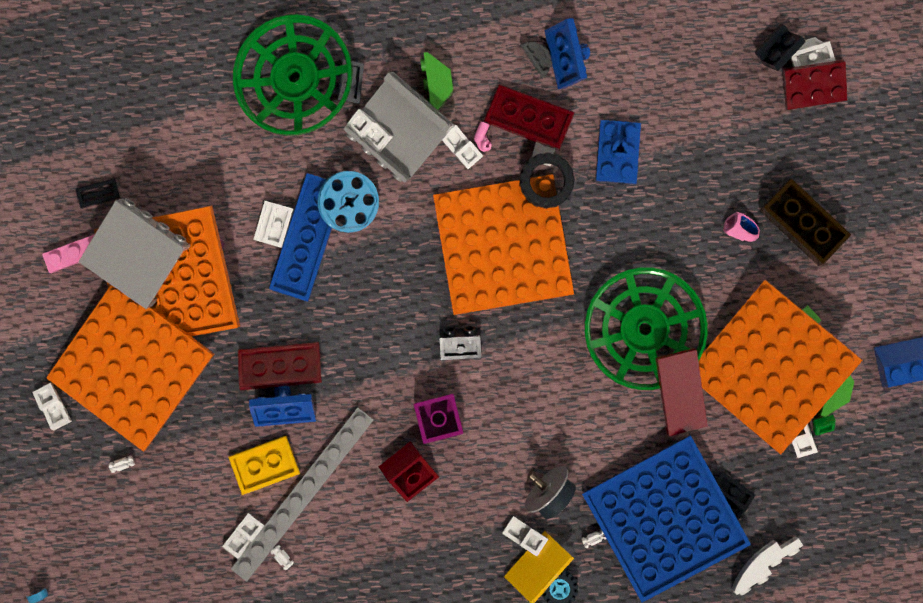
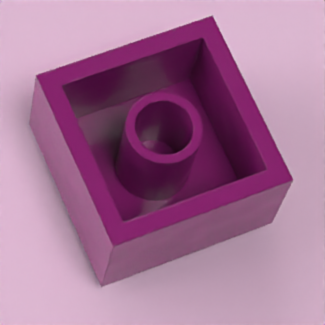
M454 393L413 404L423 444L464 434Z

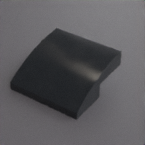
M722 471L716 478V482L737 520H739L756 495Z

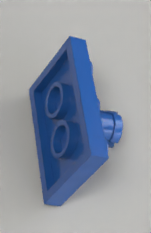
M565 19L545 30L558 89H565L586 79V67L583 60L590 57V49L587 47V44H579L574 19Z
M600 120L596 181L637 184L641 123Z
M289 386L275 387V397L273 398L258 397L249 400V408L255 427L316 422V413L311 394L290 396L291 389Z

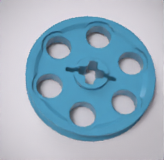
M354 171L338 172L330 176L321 186L317 201L318 210L322 219L331 228L341 232H357L366 228L374 220L379 207L378 192L372 181L365 175ZM355 177L361 180V186L358 189L353 188L351 184ZM336 179L342 183L339 191H334L332 188V182ZM366 194H370L373 197V202L370 205H365L363 202V197ZM346 197H347V198H352V197H353V199H352V201H351V204H352L351 206H349V205L343 206L344 203L346 202V199H345ZM327 198H331L334 202V206L330 210L325 209L323 205ZM359 212L365 216V220L361 224L355 221V216ZM338 215L345 217V223L342 226H338L335 222Z

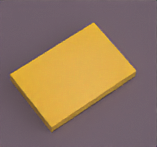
M287 435L228 457L242 495L300 474Z
M546 531L541 535L546 537L548 541L539 555L535 556L527 550L504 576L530 603H535L574 559Z

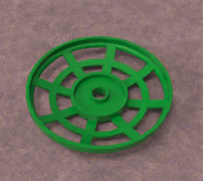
M299 14L276 17L256 28L239 49L233 68L234 92L244 113L264 130L285 136L310 133L331 121L346 102L353 78L351 56L339 34L323 21ZM293 23L311 24L321 28L324 32L318 41L307 36L295 35ZM285 24L287 37L273 42L266 49L257 42L269 30ZM331 36L342 49L346 60L345 65L335 67L331 54L324 47ZM296 42L313 45L314 48L307 56L298 53ZM288 44V54L283 55L279 59L272 54L280 46ZM252 48L261 55L255 66L254 79H241L243 63L249 50ZM320 52L327 59L328 69L318 70L314 62ZM267 60L273 65L270 77L260 78L262 67ZM298 72L300 74L299 80L291 82L290 76ZM347 73L344 94L338 105H336L329 99L335 88L336 75ZM330 77L329 87L326 94L323 95L317 90L319 79ZM262 86H272L277 93L270 103L262 92ZM242 88H255L258 99L265 107L257 116L247 105ZM313 96L319 101L311 109L302 112L303 100ZM283 100L294 102V113L283 112L276 108ZM323 106L332 111L321 122L303 129L304 117L316 113ZM271 113L282 118L294 119V130L278 129L263 121Z
M657 268L630 269L606 281L592 298L584 322L586 345L597 367L614 382L637 390L660 389L655 359L657 357L656 351L664 345L674 349L673 353L690 349L684 346L688 334L687 321L699 317L700 338L696 349L699 361L705 349L708 335L706 313L696 292L677 275ZM652 274L662 276L667 280L662 289L649 286L636 287L633 275ZM626 278L628 290L618 295L610 305L599 300L611 285ZM674 283L679 285L689 295L696 310L684 313L678 301L669 294ZM638 293H652L658 296L653 305H641ZM630 296L633 308L626 314L615 309L623 299ZM665 299L675 308L678 315L667 318L660 310ZM597 307L605 312L602 323L603 338L592 341L590 323L593 310ZM610 316L621 321L619 333L609 335L608 324ZM643 323H647L650 326V333L647 335H643L639 331V327ZM681 323V336L678 343L669 338L670 326ZM623 340L629 348L624 359L615 351L611 343ZM606 345L611 356L621 364L616 375L602 364L596 355L595 348ZM636 353H648L651 365H636L632 361ZM628 369L640 372L653 371L657 383L638 384L626 381L624 377Z

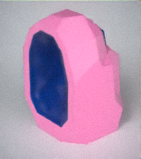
M735 212L730 215L723 226V231L727 235L741 241L752 242L759 238V227L743 213Z

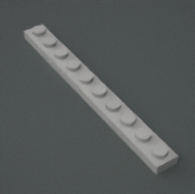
M359 407L355 410L233 565L232 571L246 582L249 580L374 419Z

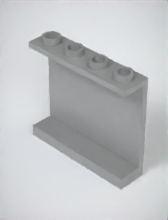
M389 72L384 77L385 81L362 111L393 136L381 152H377L348 125L343 130L347 132L346 136L353 142L357 141L362 145L361 148L365 153L378 159L377 163L380 166L391 170L396 180L405 183L417 172L453 128L454 124L397 74Z
M122 198L114 202L80 258L79 263L136 303L148 309L157 301L156 294L183 251L189 249L191 245L186 242L187 240L183 236L172 233L166 224L158 223L152 219L153 216L150 213L135 207L133 201Z

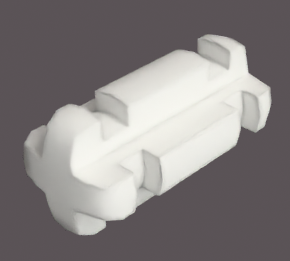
M132 456L115 460L114 463L110 462L109 469L111 473H115L116 470L120 471L129 468V466H134L135 462Z
M601 529L599 532L595 531L587 535L586 538H581L585 548L601 542L602 539L606 540Z
M278 545L270 553L271 555L274 554V558L280 566L283 565V569L287 570L294 562L289 560L288 554L281 550V546Z

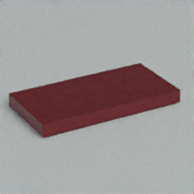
M499 84L484 122L560 151L575 112Z
M319 342L238 350L239 389L250 390L322 383Z
M692 348L656 357L667 435L673 436L708 427L697 350Z

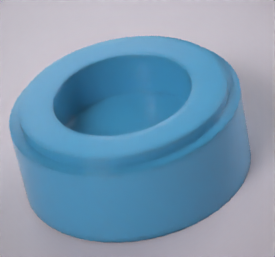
M41 588L27 595L26 598L29 603H36L46 598L48 592L46 588Z

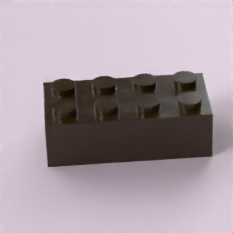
M792 178L786 181L759 210L818 266L824 265L851 236L838 221Z

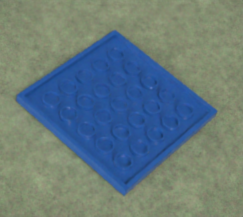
M691 435L582 493L642 603L751 545Z

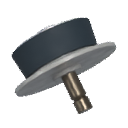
M564 466L556 467L542 478L531 471L527 478L533 481L535 486L526 499L525 509L529 513L539 511L545 519L553 518L563 511L572 500L576 491L575 484L567 479V468Z

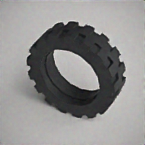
M545 153L537 154L528 160L521 171L519 183L521 192L528 202H531L536 207L554 208L568 199L574 188L575 177L573 169L567 160L557 154ZM552 164L562 172L564 186L556 196L550 198L541 197L532 190L530 176L537 166Z

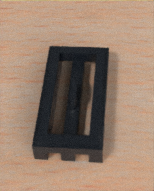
M115 178L75 189L81 209L121 199ZM111 184L113 187L83 196L81 194V192L89 191ZM114 192V195L93 200L86 203L83 202V200Z

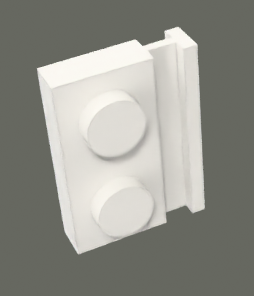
M265 201L253 240L282 248L294 209Z

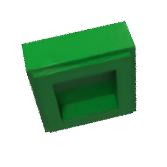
M834 415L813 420L815 436L835 430L836 420Z

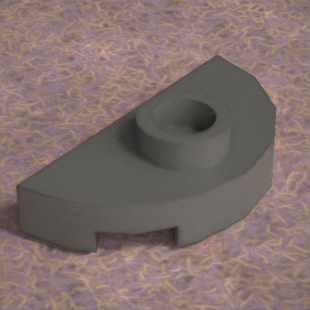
M536 42L520 44L524 53L543 79L551 68V56L548 49L543 44Z

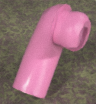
M480 121L474 135V140L478 148L486 152L492 147L491 142L486 136L490 125Z

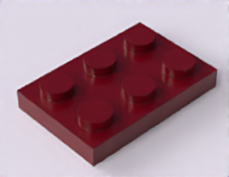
M844 60L783 69L785 107L787 110L847 101L846 62Z

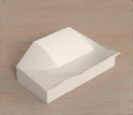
M816 37L805 40L806 42L791 57L793 67L836 61L830 41L822 42Z

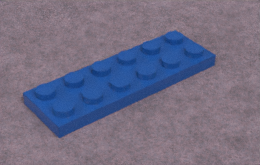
M309 173L306 174L269 287L270 290L309 302L332 228L322 219L317 202L320 188L327 179ZM333 181V190L339 191L342 184ZM327 198L323 205L325 209L330 210L333 208L334 202L331 198Z

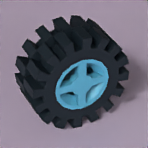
M563 570L542 596L547 603H571L575 601V597L578 595V584L572 574Z

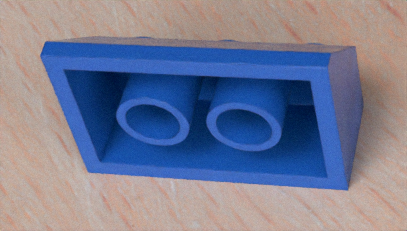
M923 337L874 347L882 387L889 388L923 380Z

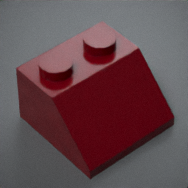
M411 441L378 466L387 481L406 502L410 501L439 478Z

